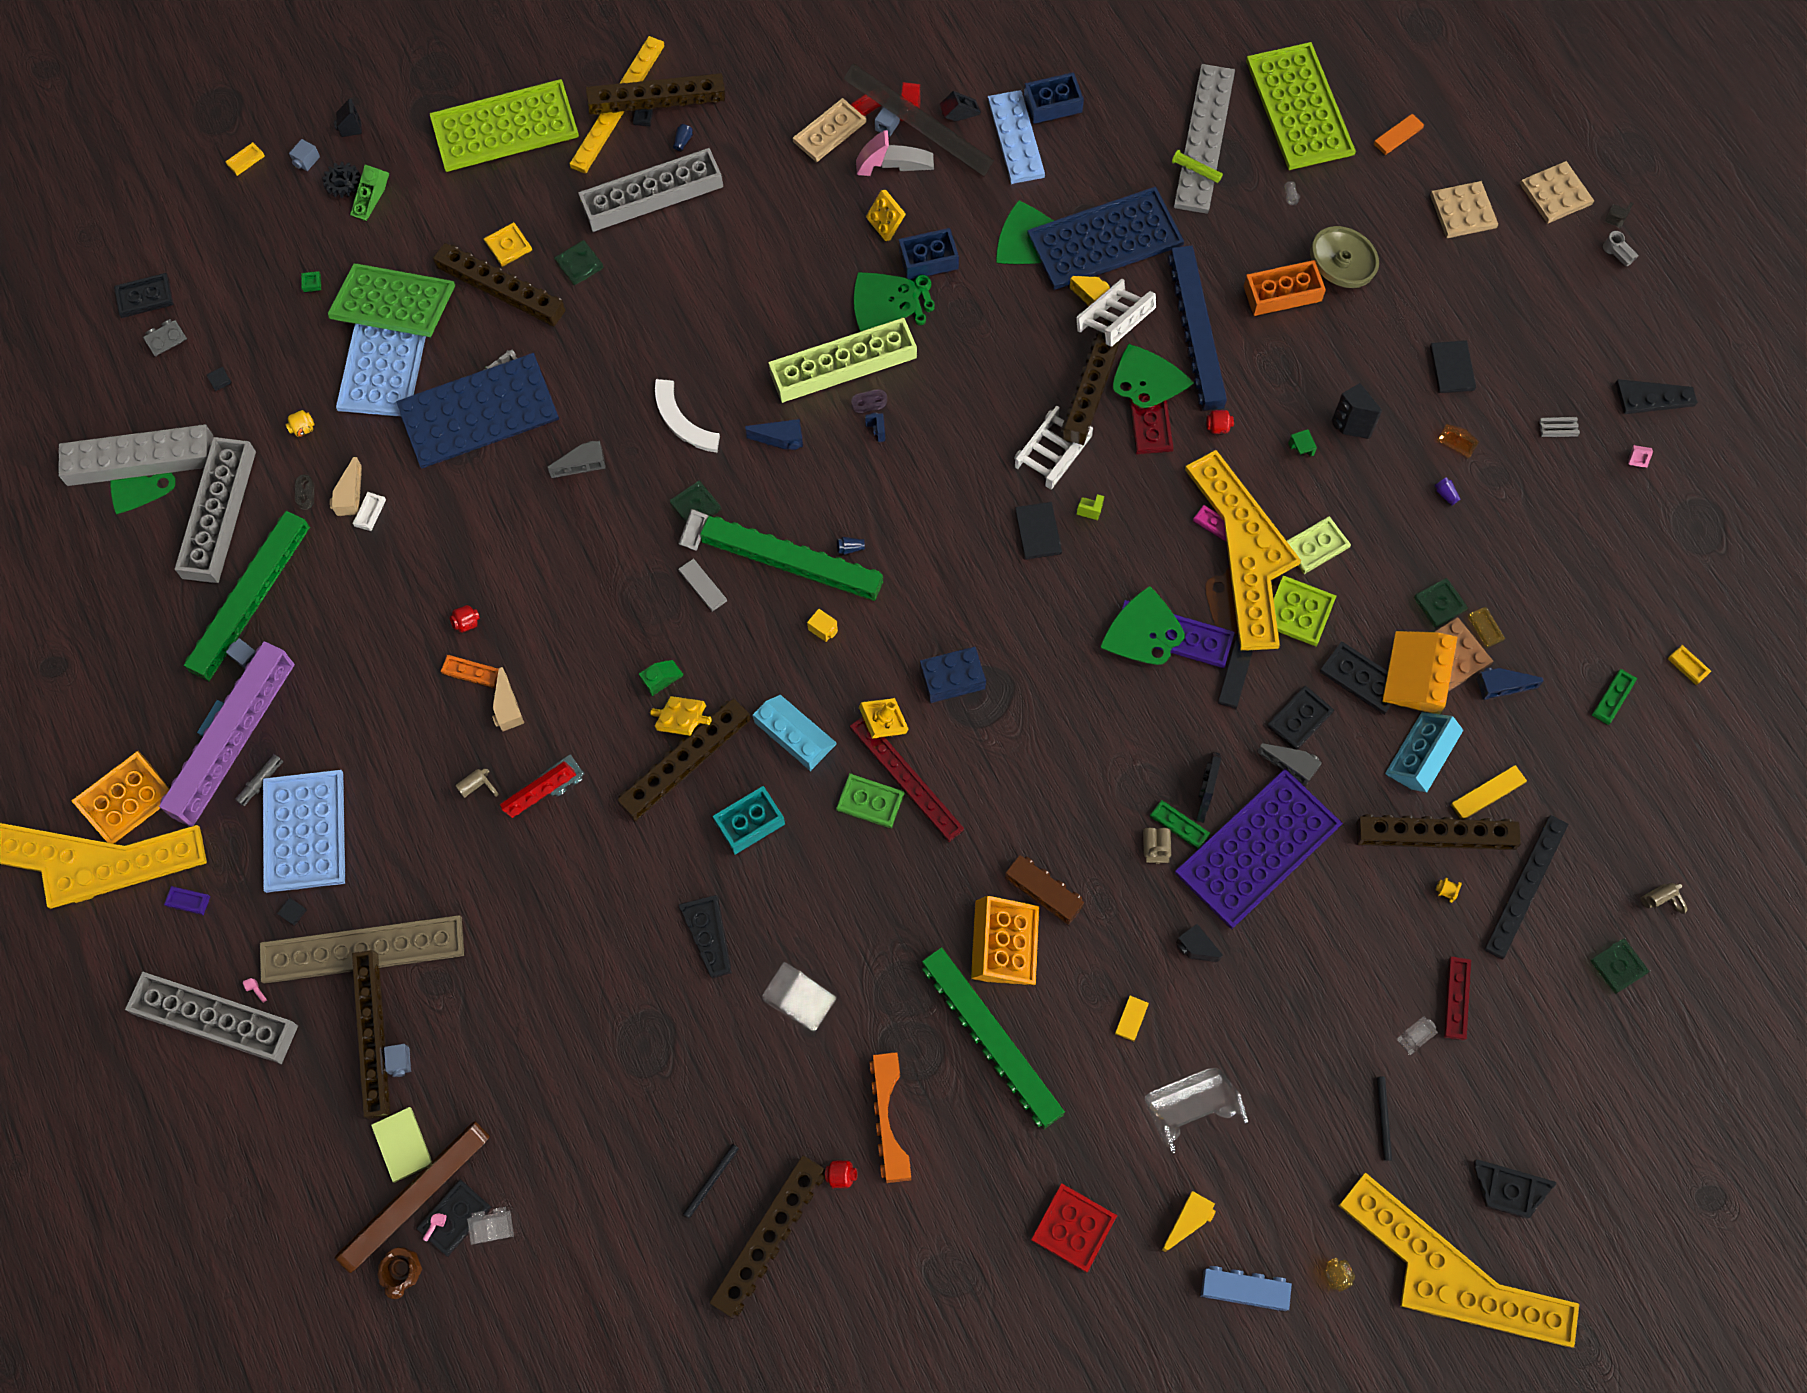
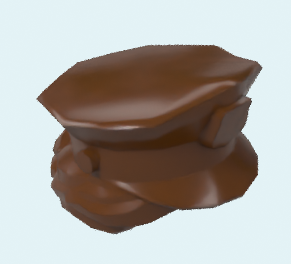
M398 1247L390 1250L378 1266L379 1284L385 1288V1295L391 1299L401 1298L404 1295L405 1289L416 1284L422 1271L417 1253L403 1247Z

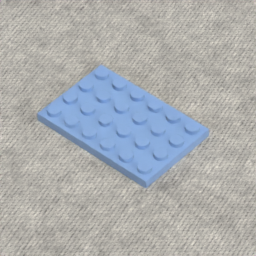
M355 324L336 409L342 412L401 416L396 401L414 395L426 336Z
M342 770L263 779L264 891L266 893L345 884Z

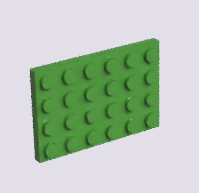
M354 263L328 312L329 319L431 337L455 288L454 281Z

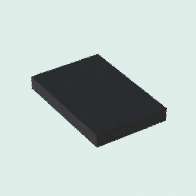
M167 273L114 286L121 318L174 305Z
M1467 340L1431 343L1430 349L1439 393L1475 391L1476 383Z
M1052 502L1015 507L1025 560L1062 554Z
M1305 685L1268 723L1267 727L1290 747L1298 750L1330 717L1334 709Z
M460 1179L416 1229L425 1236L431 1225L432 1216L438 1213L446 1215L447 1218L444 1226L436 1225L428 1240L444 1255L449 1257L492 1207Z

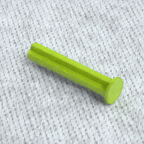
M1180 150L1176 151L1172 159V163L1176 162L1217 183L1222 178L1223 174L1180 153Z

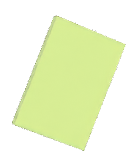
M1330 516L1287 540L1288 544L1301 559L1298 567L1304 574L1351 546Z
M411 1107L371 1125L392 1182L395 1183L417 1173L432 1162Z

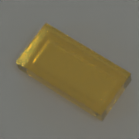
M1487 607L1468 615L1487 648L1504 641L1505 637Z

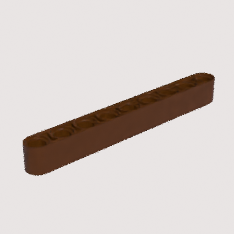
M476 1121L472 1122L337 1253L334 1259L349 1273H352L489 1139L490 1135Z

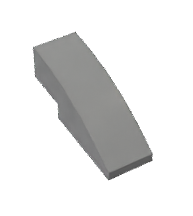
M889 145L882 162V168L899 167L900 171L934 170L933 153L914 147Z

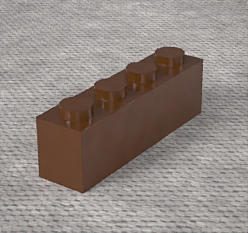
M1019 855L1006 872L1005 879L1069 925L1083 908V898L1078 893H1072L1067 890L1066 885L1060 880L1055 881L1052 879L1050 873L1045 869L1037 868L1030 858Z

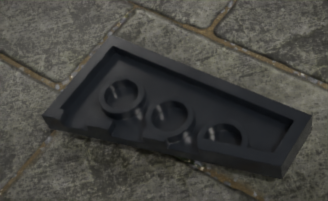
M1617 379L1615 382L1624 414L1694 407L1698 403L1693 387Z
M714 895L679 904V908L692 932L694 941L701 952L710 976L715 978L731 974L732 970L718 896Z

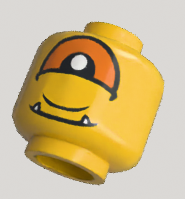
M303 410L289 415V423L286 424L290 434L294 433L297 437L312 432L315 425L309 412L306 413Z

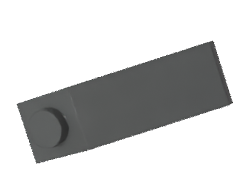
M589 441L581 444L548 466L551 478L606 468L600 441Z
M1262 743L1257 752L1281 770L1286 769L1304 786L1308 784L1322 764L1314 754Z

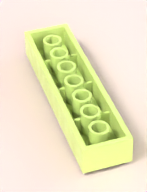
M901 318L768 363L770 375L783 403L916 359L917 346L905 318Z

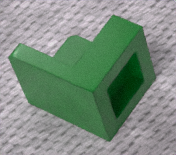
M1308 429L1292 434L1288 443L1291 449L1296 448L1299 454L1308 452L1310 457L1314 456L1317 449Z

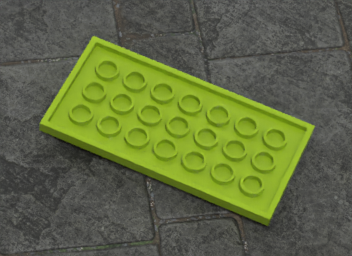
M1311 42L1247 56V65L1288 170L1355 155V148Z
M562 79L429 113L446 172L579 137Z

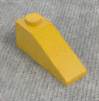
M1192 1191L1162 1251L1166 1252L1203 1226L1206 1221L1211 1222L1216 1212L1213 1210L1215 1203Z

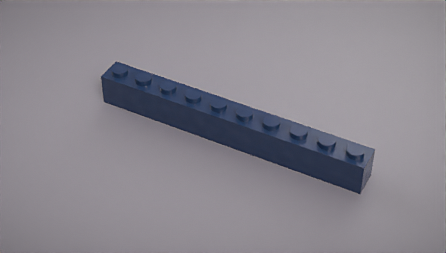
M1193 245L1172 248L1171 255H1168V264L1172 266L1171 278L1176 284L1174 292L1175 296L1179 298L1178 310L1182 312L1181 325L1186 330L1184 338L1185 342L1189 344L1188 357L1192 358L1191 371L1196 376L1194 384L1195 388L1199 390L1198 403L1199 405L1202 404L1203 411L1225 408L1227 398Z

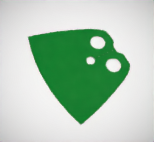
M1018 201L1002 228L997 248V263H1041L1027 235V230L1053 222L1054 220L1037 209Z
M858 272L854 291V308L860 331L862 332L901 318H906L914 313L917 309V301L913 298V293L916 291L915 283L910 279L898 276ZM906 284L909 286V290L906 293H900L898 287ZM890 297L895 298L892 302H890L888 299ZM902 302H909L911 307L903 311L900 309V304Z
M1128 344L1119 363L1113 389L1117 394L1131 398L1137 406L1148 408L1177 395L1194 384V382L1180 369L1162 357ZM1141 381H1144V382L1146 383V385H1145V386H1141V385H1140V382H1141ZM1128 382L1132 387L1129 391H1123L1120 388L1121 383ZM1146 393L1150 396V400L1148 402H1141L1138 396Z
M172 472L155 474L152 477L140 476L110 480L112 501L116 515L156 500L172 491L175 487V477L172 475ZM161 478H166L169 484L165 488H159L157 482Z
M1149 586L1131 600L1119 613L1109 628L1101 648L1123 657L1160 665L1169 659L1171 648L1179 646L1184 640L1185 634L1169 607ZM1167 630H1175L1177 638L1175 640H1168L1165 636ZM1151 633L1156 634L1155 639L1150 638ZM1154 647L1162 648L1164 651L1163 656L1160 658L1154 657L1151 653Z

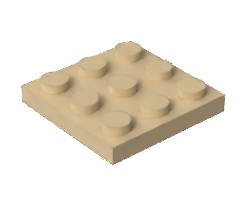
M1567 161L1521 180L1520 183L1547 224L1588 207L1594 202Z
M1482 181L1435 190L1430 194L1446 238L1495 229L1498 226Z

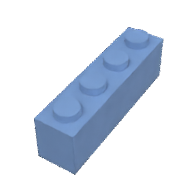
M1209 1266V1269L1203 1271L1200 1297L1288 1311L1292 1283H1287L1285 1278L1273 1277V1280L1265 1279V1275L1252 1273V1276H1246L1240 1270H1231L1229 1273L1223 1272L1221 1267Z

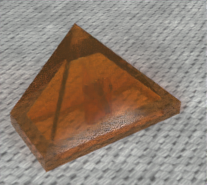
M1446 424L1437 440L1469 458L1480 442L1466 429Z

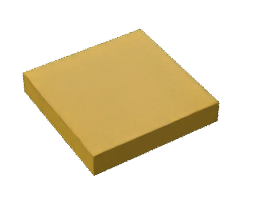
M514 222L484 238L485 243L502 267L532 251L530 244Z

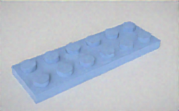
M1022 91L988 96V103L1011 184L1045 178L1044 168Z

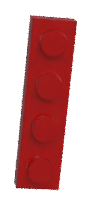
M564 761L502 802L500 806L504 812L513 818L562 784L568 782L576 776V773Z

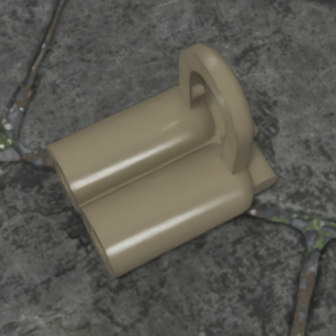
M477 769L455 785L464 798L484 783L496 797L499 795L486 778L489 773L488 769Z
M1143 829V849L1146 863H1156L1158 865L1160 863H1169V858L1171 857L1170 829Z
M1663 884L1641 897V902L1647 909L1651 907L1656 908L1670 900L1679 913L1684 914L1687 912L1686 903L1679 893V889L1682 888L1681 884ZM1675 896L1678 899V902L1681 904L1682 908H1680L1674 898Z

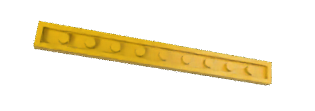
M649 36L620 83L643 81L664 48V41ZM624 111L600 114L570 162L572 169L587 173Z

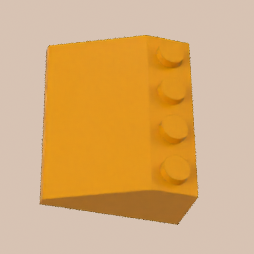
M1396 631L1382 702L1441 714L1446 706L1457 637L1439 632Z
M138 750L74 798L72 802L107 843L114 844L158 811L162 797L168 793L170 788Z
M985 896L975 901L971 979L995 983L1036 985L1039 906L992 896Z

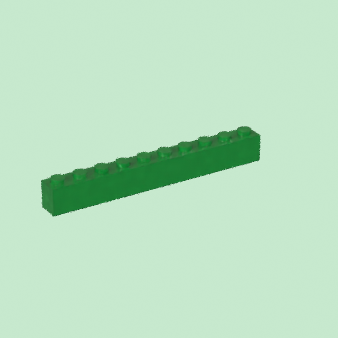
M285 511L283 516L278 519L276 527L268 534L266 542L258 549L254 560L248 564L247 570L239 578L237 586L233 592L229 593L227 601L217 611L215 619L207 626L203 637L197 641L192 654L186 658L184 667L190 673L204 680H211L226 657V651L229 646L236 642L310 529L305 519L288 511Z
M708 516L700 534L702 543L873 601L876 600L883 583V574L875 569L869 570L863 568L860 564H851L842 558H833L824 552L812 551L807 546L800 547L794 545L789 540H780L771 534L765 535L759 533L756 529H747L738 523L726 522L721 517Z
M941 947L923 960V968L921 970L928 979L932 978L935 982L933 986L939 995L943 993L947 1000L945 1002L951 1011L955 1010L958 1013L959 1017L957 1018L963 1027L967 1026L971 1031L970 1036L976 1044L980 1043L984 1048L982 1050L984 1056L988 1060L992 1059L996 1065L994 1066L996 1072L1000 1077L1004 1075L1008 1083L1006 1084L1013 1094L1016 1092L1021 1098L1019 1102L1025 1110L1029 1109L1033 1114L1031 1118L1036 1126H1042L1043 1129H1046L1061 1118L1065 1113L1063 1108Z

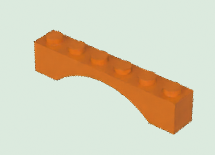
M898 1052L873 1055L874 1061H870L871 1074H875L876 1082H872L873 1094H877L878 1102H874L875 1115L880 1117V1123H876L877 1136H882V1144H878L879 1156H884L885 1164L880 1165L881 1176L886 1178V1183L911 1180L909 1156L895 1140L888 1120L890 1095L900 1077Z

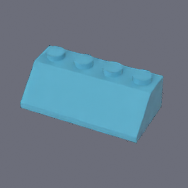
M782 695L767 700L753 714L754 723L810 771L837 744Z
M1421 712L1387 769L1386 775L1412 790L1428 792L1462 734L1463 729L1453 716Z

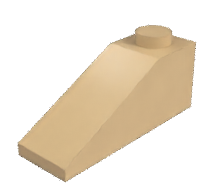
M353 457L333 490V497L330 498V508L334 510L337 516L357 515L359 511L362 465L357 457Z
M501 667L498 671L493 704L495 715L492 718L496 727L500 726L502 731H506L524 724L507 675L503 667Z

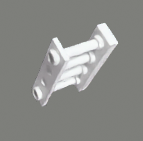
M1121 279L1077 316L1078 332H1082L1087 326H1090L1105 333L1106 344L1112 347L1156 308V295L1149 291L1145 296L1139 297L1125 291V283ZM1123 297L1135 304L1129 307L1118 302V300ZM1113 307L1124 312V314L1118 317L1106 310ZM1100 316L1113 323L1110 326H1105L1094 320Z
M1058 406L1053 411L1050 410L1047 413L1044 423L1022 451L1019 450L1014 458L1016 460L1015 468L1019 469L1022 463H1025L1045 476V486L1051 490L1090 440L1093 432V427H1090L1085 444L1080 445L1072 442L1069 443L1049 431L1048 429L1053 423L1060 427L1063 425L1064 420L1058 417L1060 409ZM1045 436L1063 447L1066 452L1063 456H1058L1038 444V442ZM1034 449L1054 461L1056 466L1053 470L1047 469L1029 458L1028 455Z

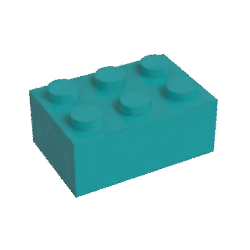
M764 786L713 816L716 826L735 855L785 825L783 815Z

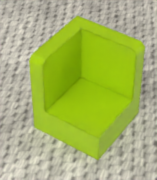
M1097 494L1095 501L1084 497L1081 498L1077 508V515L1098 520L1104 496Z

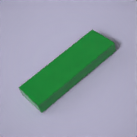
M1619 669L1592 716L1610 725L1638 678Z
M1163 800L1159 802L1150 815L1152 819L1165 828L1170 829L1171 832L1197 850L1201 848L1210 835V832Z

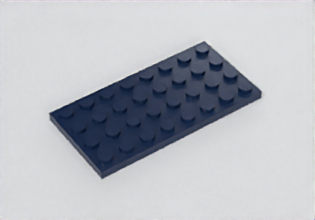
M1156 187L1027 230V235L1054 290L1070 285V280L1073 276L1093 277L1184 245V240Z
M534 353L396 401L421 469L559 420Z

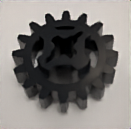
M343 162L340 165L334 163L333 168L328 167L329 172L324 171L325 177H322L323 185L329 194L333 193L334 197L339 194L343 198L344 194L349 197L350 192L356 193L355 188L359 186L361 175L355 165L351 167L349 162L346 165Z

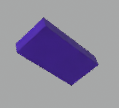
M171 886L164 905L204 915L210 896Z

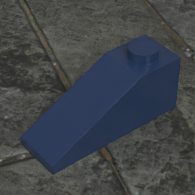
M800 419L745 426L748 439L782 449L796 450L803 447Z
M1486 668L1481 671L1476 679L1483 700L1536 689L1544 681L1542 677L1501 668Z

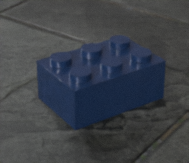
M1074 72L1025 83L1024 99L1033 124L1082 113L1084 99Z
M950 228L899 239V253L907 279L911 280L916 279L919 275L929 276L959 269V256Z
M976 647L920 660V670L930 703L984 690L986 687V679Z

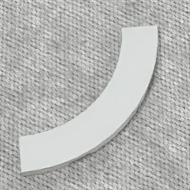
M656 379L655 396L657 406L669 429L681 440L694 445L696 448L718 452L720 434L703 430L689 422L676 405L674 381Z

